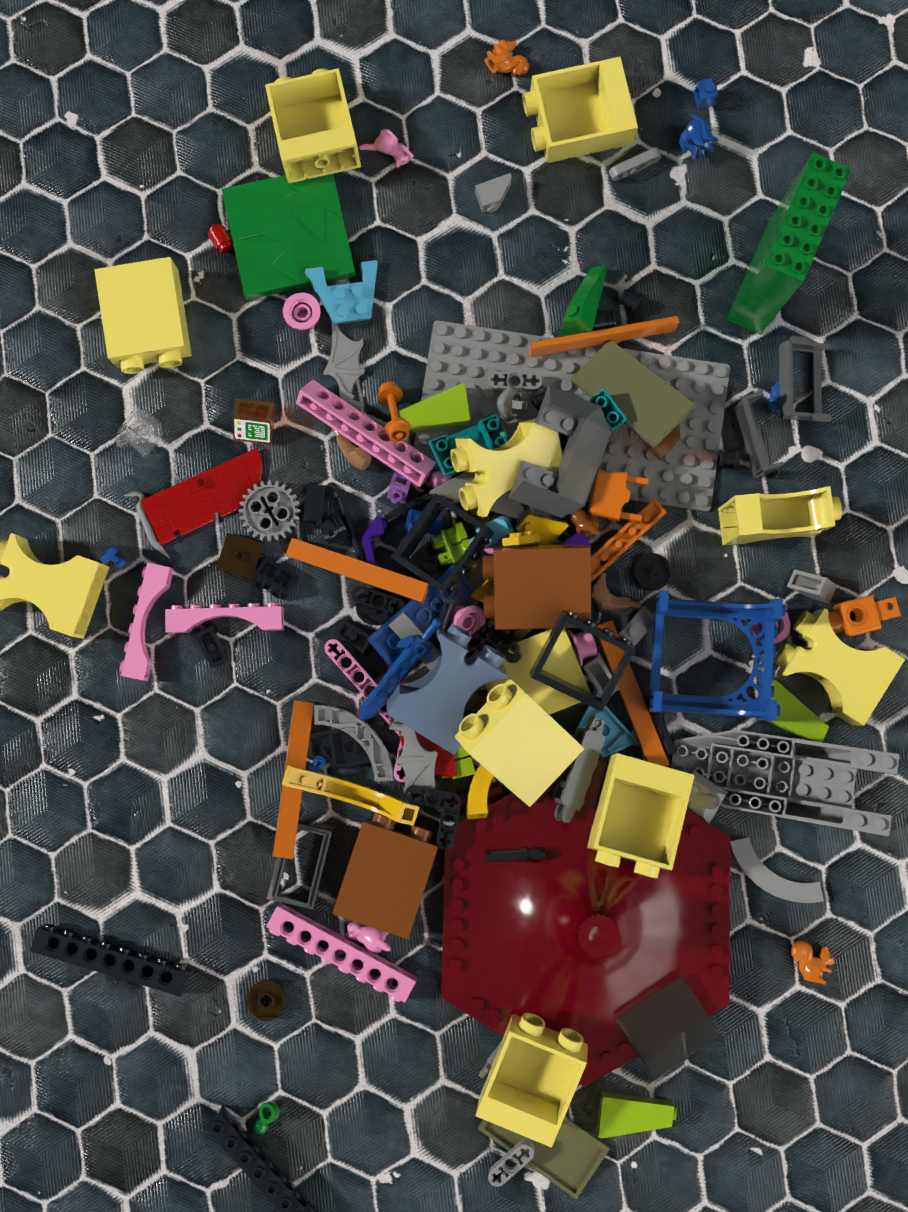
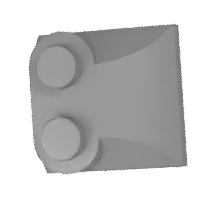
M693 771L691 774L695 776L687 810L710 823L728 792Z

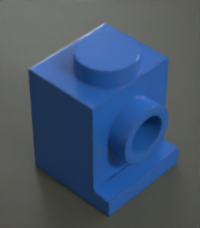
M712 78L697 81L693 92L697 109L715 106L718 90Z

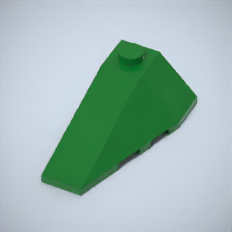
M606 264L589 269L567 307L559 334L561 337L593 330L608 268Z

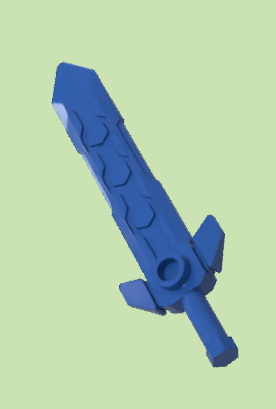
M435 617L422 636L419 634L410 635L398 642L397 647L405 649L360 706L359 720L364 721L378 714L398 684L408 676L422 656H425L427 662L433 658V647L429 639L442 624L440 619Z

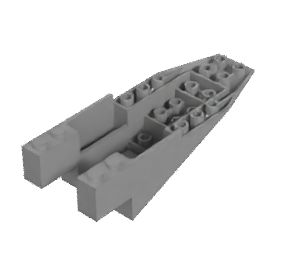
M730 730L674 741L676 753L672 755L671 769L689 774L695 771L727 791L728 793L721 803V806L724 808L890 836L892 815L853 809L852 804L857 769L898 775L900 754L741 730Z

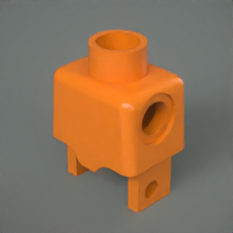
M597 470L586 503H590L589 512L594 516L617 522L623 519L641 523L642 515L625 513L622 510L623 505L629 502L630 498L627 483L648 487L649 479L629 476L628 472Z
M873 594L834 605L833 611L828 612L832 630L835 634L840 633L842 637H850L881 629L880 621L901 616L896 597L875 602ZM888 603L892 604L891 610H889ZM850 611L855 616L854 621L850 619Z

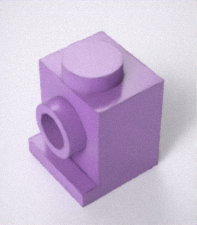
M394 472L387 498L391 499L395 504H405L411 481L401 474ZM396 481L406 484V486L396 483Z

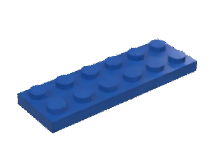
M455 564L451 565L435 580L443 584L455 567ZM466 578L462 579L458 590L455 589L451 597H448L430 584L424 603L412 599L367 640L391 668L405 649L397 647L401 638L389 627V624L404 611L424 633L434 618H438L443 602L453 604L455 607L467 605L473 599L470 596L475 590Z

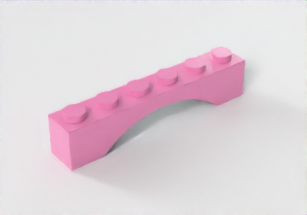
M147 563V566L143 568L142 578L144 579L137 592L139 600L133 609L135 617L133 623L129 626L130 638L124 647V652L126 653L125 660H122L120 664L121 676L148 681L152 660L145 643L146 621L154 603L170 588L174 569L170 567Z
M250 603L248 607H240V604H229L228 608H221L220 604H212L210 608H202V605H190V609H183L182 605H173L171 609H165L166 633H189L200 624L221 617L245 619L264 631H284V608L279 606V603H267V607H260L258 603Z

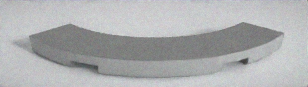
M314 705L315 725L331 726L348 733L366 751L372 764L374 780L394 781V770L388 750L370 725L365 721L359 720V717L346 710L325 705Z
M749 837L730 840L731 851L741 869L748 878L766 892L792 902L816 903L824 901L819 881L795 882L784 879L770 871L759 860L751 846Z

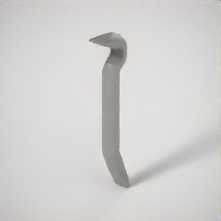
M139 491L125 494L124 496L128 498H140V501L136 504V510L149 542L155 549L170 558L156 539L148 516L141 504V500L145 499V495Z

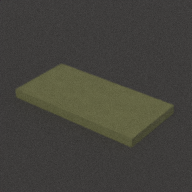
M611 339L571 378L572 383L591 398L605 388L628 418L623 424L653 448L695 408L693 402Z
M566 1115L552 1148L484 1119L478 1126V1130L508 1151L521 1140L531 1141L534 1144L535 1151L533 1159L527 1165L575 1199L578 1198L610 1150L608 1145ZM522 1148L521 1154H523L525 1151L529 1153V1149L527 1148L526 1150H524Z

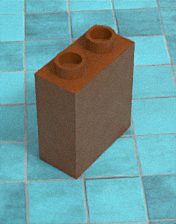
M588 544L493 546V556H483V580H494V595H483L484 619H495V629L553 628L562 610L576 612L579 614L578 618L585 621L586 619L591 620V555ZM568 622L564 626V628H578Z
M375 812L372 820L365 818L362 822L332 914L408 939L438 845L437 842L432 841L434 831L414 825L411 826L408 833L396 829V821Z

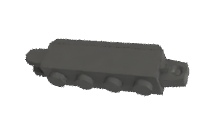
M591 716L586 727L579 728L574 733L573 738L584 750L558 778L552 795L553 802L557 803L554 818L557 821L570 823L575 810L580 811L581 806L584 804V797L591 784V778L594 769L597 767L598 758L606 736L602 735L604 720L599 717Z

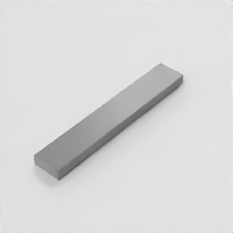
M404 611L389 624V627L401 639L410 635H423V632ZM429 640L433 647V658L427 662L425 656H422L420 660L431 671L437 662L440 650ZM476 690L466 703L465 709L467 711L482 699V696Z

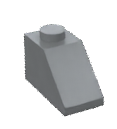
M511 173L475 185V195L482 213H492L501 206L511 185Z
M795 569L787 585L788 588L825 603H830L837 587L826 577Z
M642 606L618 635L620 637H627V639L633 641L632 644L635 646L654 624L655 615Z
M598 652L596 656L583 661V668L602 695L612 677V673ZM617 683V685H616V687H615L613 693L616 692V691H618V690L620 689L618 683Z

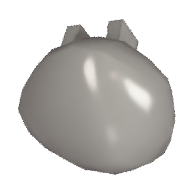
M514 385L503 391L497 400V408L508 422L515 419L519 414V409H527V402L520 401L521 395Z

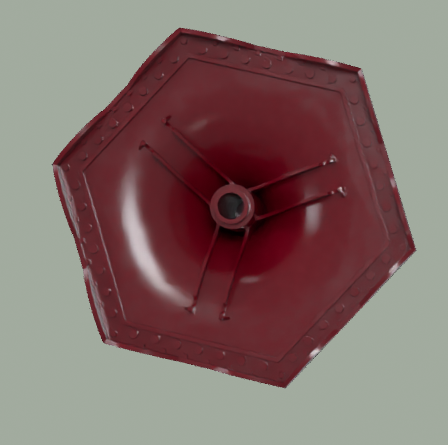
M601 757L598 758L597 767L594 769L591 784L584 797V804L581 806L580 811L575 810L570 823L557 821L554 818L557 803L553 802L552 795L558 781L557 778L530 807L511 792L487 805V818L467 819L466 816L459 820L454 844L450 849L445 850L441 998L501 1036H504L512 1014L522 1017L524 1013H532L541 1017L545 1021V1027L559 1033L563 1028H569L578 1032L584 1038L583 1042L588 1044L587 1064L579 1081V1084L583 1087L730 1005V836L686 810L673 869H660L657 879L634 873L636 862L621 858L619 868L595 862L597 851L589 849L587 846L608 762ZM445 829V845H447V842L451 843V840L448 839L449 832L453 833V830ZM545 847L546 860H529L528 863H524V861L486 863L485 857L486 850Z

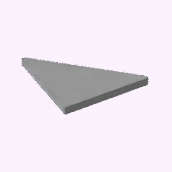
M464 472L430 490V494L434 495L436 493L443 498L461 503L459 489L465 487L466 482L473 481L475 473ZM509 490L494 502L490 512L521 521L526 512L520 502L509 499L511 492Z

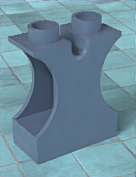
M451 624L448 630L441 626L436 630L440 642V653L434 667L428 674L416 681L399 683L387 701V714L455 755L461 744L454 736L459 732V725L463 720L464 709L468 699L480 686L490 681L506 679L508 675L505 667L502 665L505 657L489 645H485L481 651L476 649L472 656L466 657L465 655L468 652L467 644L472 636L459 626Z

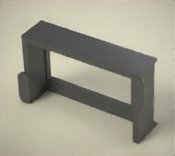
M791 336L789 340L779 345L780 419L815 421L818 423L831 421L832 417L830 414H822L821 351L829 348V344L809 342L807 337ZM793 351L812 353V413L793 412Z
M759 388L756 393L740 397L741 401L735 407H732L754 479L770 474L776 477L780 474L779 468L784 465L783 462L770 465L752 405L764 395L762 388Z
M298 822L297 829L324 835L308 901L278 894L286 861L285 858H276L267 899L313 910L334 828L333 826L318 822L313 825Z

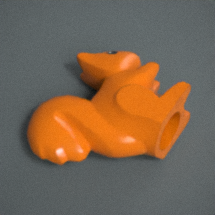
M500 40L498 45H494L493 53L487 51L488 57L484 61L492 73L513 72V74L520 76L528 72V60L522 55L512 56L510 53L515 49L516 41Z
M797 941L791 948V955L794 957V961L799 962V970L804 980L826 985L827 982L822 978L823 972L831 973L832 970L827 968L826 965L831 966L835 963L828 948L823 946L819 957H814L813 949L808 942Z

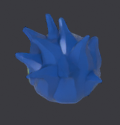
M691 114L690 116L695 120L687 126L683 133L678 134L679 143L684 154L689 150L692 160L697 155L702 161V156L705 157L704 150L714 151V147L710 142H717L719 139L713 136L709 124L704 118Z

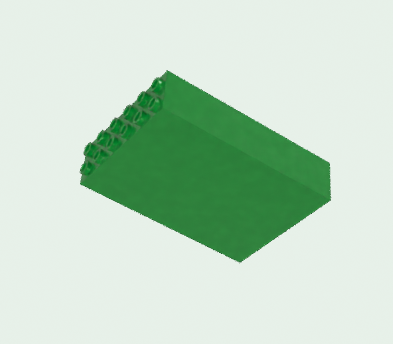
M814 152L811 154L770 218L728 314L727 321L757 334H762L804 282L852 168Z

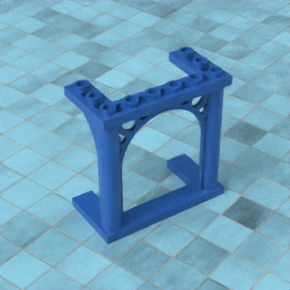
M660 591L655 600L649 712L671 711L751 717L762 721H775L780 716V705L777 704V700H771V697H774V686H771L776 671L775 666L772 665L773 658H776L777 652L776 647L773 646L774 639H777L778 633L775 622L781 620L786 612V605L783 604V599L774 598L766 604H741L668 599L669 591ZM664 616L723 620L741 629L749 639L754 654L753 669L746 683L734 693L722 697L666 694L659 691ZM747 619L751 620L746 626H743L741 620L747 622ZM755 623L761 624V632L757 635H752L750 633L751 626ZM763 636V638L760 641V644L762 643V645L757 646L756 639L761 638ZM758 658L762 660L761 664L756 662ZM755 676L760 678L758 679L760 686L754 683ZM752 686L758 691L757 699H752L748 696L746 692L747 687ZM742 694L746 702H743V699L737 700V696Z

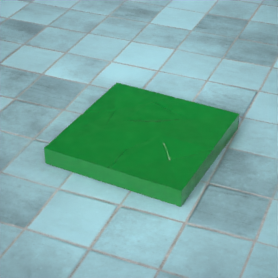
M333 174L311 179L306 178V180L289 184L286 175L222 189L246 300L313 286L311 280L305 274V270L309 268L323 267L326 283L356 277Z

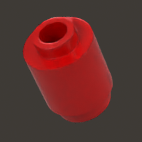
M215 224L209 228L208 237L217 251L225 254L233 249V240L224 225Z

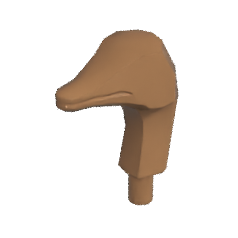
M332 428V431L337 436L336 442L346 460L357 469L362 471L367 469L374 456L361 447L357 448L348 438Z
M605 573L599 575L598 580L591 588V598H594L597 603H601L603 609L627 611L629 608L639 610L641 607L640 602L631 601V598L616 597L610 594L606 585Z

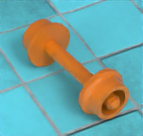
M386 382L380 386L378 400L382 404L389 405L392 418L386 424L385 432L393 442H401L408 438L410 430L409 422L405 419H399L396 403L402 399L403 392L395 382Z

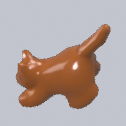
M584 507L563 517L573 524L574 534L582 530L586 537L590 533L597 536L600 535L598 529L600 527L599 520L596 516L587 512Z

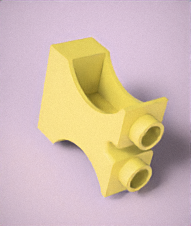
M536 419L520 422L516 432L509 441L491 450L479 446L471 438H455L457 448L451 450V461L455 471L475 473L474 480L466 482L465 487L459 489V497L465 511L471 510L472 515L488 516L494 502L502 494L512 489L521 461H526L557 473L563 456L558 432L535 423Z
M831 486L786 494L756 493L736 495L718 508L722 546L786 537H814L823 530L834 527L835 520L841 519V501L838 496L832 497Z
M11 533L9 540L4 539L0 542V564L8 567L10 570V574L7 577H0V611L14 603L29 601L44 613L51 630L84 639L109 567L78 555L61 564H43L33 554L28 539Z
M827 609L816 610L812 614L807 610L804 611L796 621L793 630L799 633L798 639L804 642L805 649L801 646L792 647L784 643L776 653V658L773 659V662L779 666L775 676L783 677L793 673H801L814 678L827 691L831 700L833 714L850 725L864 726L905 659L886 647L873 648L868 651L851 648L835 635L829 622Z

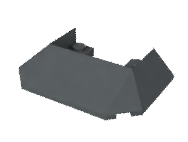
M549 385L535 423L568 436L567 445L557 473L529 462L521 461L509 499L562 518L585 506L611 431L600 406Z

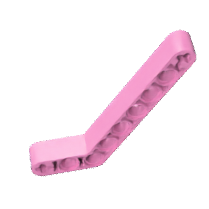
M335 639L327 641L324 647L326 654L367 699V689L370 686L376 687L378 684L341 642ZM331 644H338L337 650L342 654L338 660L335 659L338 657L335 652L332 651L330 653ZM346 657L352 661L349 668L342 666V660ZM357 672H362L365 677L360 683L354 679ZM380 710L378 713L391 725L393 717L389 716L387 711ZM401 740L399 743L397 758H399L403 750ZM395 763V779L399 782H405L406 777L400 778V774H397V771H400L402 766Z

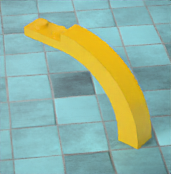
M481 764L474 774L467 799V819L487 818L488 790L495 776Z
M290 765L287 766L282 781L284 786L345 801L384 815L396 822L414 826L420 808L401 798L349 780Z

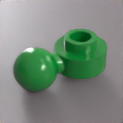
M269 1101L260 1106V1118H257L252 1125V1129L256 1134H264L268 1129V1124L279 1118V1107L275 1102Z

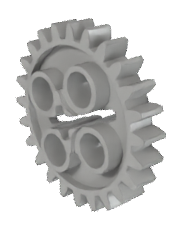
M268 480L267 485L261 481V487L253 484L255 490L247 489L249 495H242L246 501L239 502L244 508L238 510V512L244 514L239 519L246 521L242 526L244 528L249 527L247 533L250 534L254 531L253 537L255 539L260 535L261 541H264L265 537H267L268 542L272 541V537L279 541L280 535L286 538L285 532L292 534L290 528L291 526L297 528L294 520L299 521L300 518L296 514L301 513L300 509H296L300 502H294L297 499V495H291L293 492L291 488L285 491L286 484L280 487L279 481H276L274 485L271 480ZM272 494H277V501L274 503L269 502V497ZM261 497H264L268 506L273 509L272 513L279 523L278 526L275 525L272 517L267 513L268 510L263 504ZM257 503L261 504L260 511L253 512V506ZM286 510L287 517L279 519V512ZM270 520L271 525L264 529L262 528V522Z

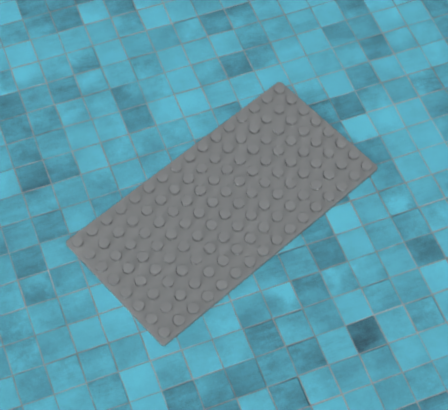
M438 320L434 321L421 401L456 385L465 383L470 425L416 432L414 448L435 461L437 464L434 470L438 471L440 466L428 443L429 440L444 434L448 437L473 427L480 420L494 414H498L510 440L520 422L537 418L539 412L533 406L530 397L537 396L549 385L588 401L591 397L574 385L571 378L603 345L530 358L529 348L531 342L552 338ZM624 349L693 402L695 408L680 422V438L674 445V429L653 448L625 424H622L609 436L598 470L628 472L629 476L649 479L648 487L627 483V489L630 491L629 500L650 503L655 498L660 505L708 512L711 509L730 366L716 362ZM494 371L539 373L543 379L541 388L537 391H519L521 395L520 401L527 402V409H519V414L515 419L508 422L497 408L498 397L503 391L489 388L487 384L489 374ZM504 376V380H498V377H494V380H491L494 382V385H498V382H504V386H507L506 376ZM512 377L509 382L512 386H518L520 379ZM523 377V386H525L526 382H531L532 386H536V383H539L535 378H532L531 381H526V377Z

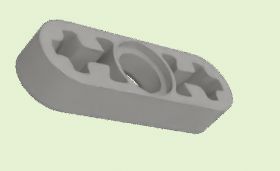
M657 148L650 149L615 165L609 170V174L613 181L620 180L655 164L661 159V155Z
M494 371L489 374L487 380L489 388L498 391H505L512 386L509 382L512 377L520 379V384L515 386L518 391H537L541 388L543 382L542 376L536 372ZM504 376H506L507 386H504V382H498V385H494V382L491 380H494V377H498V380H504ZM523 377H526V381H531L532 378H535L539 383H536V386H532L531 382H526L525 386H523Z
M521 1140L491 1166L488 1174L490 1184L496 1187L502 1186L534 1157V1144L529 1140ZM522 1148H523L524 1150H526V1149L528 1148V1149H529V1153L525 1151L523 1154H521V1153H522ZM508 1159H513L516 1161L517 1165L515 1167H509L506 1164V1161ZM502 1171L501 1178L499 1176L494 1177V1173L498 1175Z

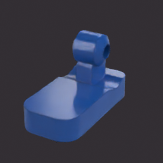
M409 510L405 524L408 531L422 513L421 511ZM438 516L427 534L440 535V531L444 530L445 519Z
M111 545L100 561L107 565L111 560L116 568L123 570L127 562L124 558H117L114 555L118 549Z

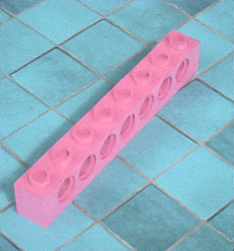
M311 380L300 389L296 401L297 405L418 487H421L432 475L437 464L435 461L405 441L393 442L390 440L383 426L315 380Z
M281 902L277 905L266 926L272 934L287 938V942L292 945L298 944L302 946L305 952L320 956L321 960L327 964H335L343 973L355 975L358 981L362 983L368 982L373 985L376 991L381 993L384 991L390 994V997L397 1002L403 1001L405 1003L416 983L417 976ZM285 922H292L294 925V929H287L285 927ZM302 932H310L311 938H304L302 936ZM325 940L329 947L322 948L319 945V941ZM343 950L346 956L341 958L336 954V951ZM360 959L363 962V966L357 967L353 961ZM378 969L381 975L373 976L370 970ZM395 978L398 984L392 986L388 983V979Z

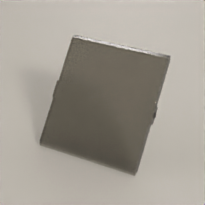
M682 975L655 993H651L643 1001L616 1019L654 1079L680 1062H684L693 1056L695 1052L720 1036L719 1031Z

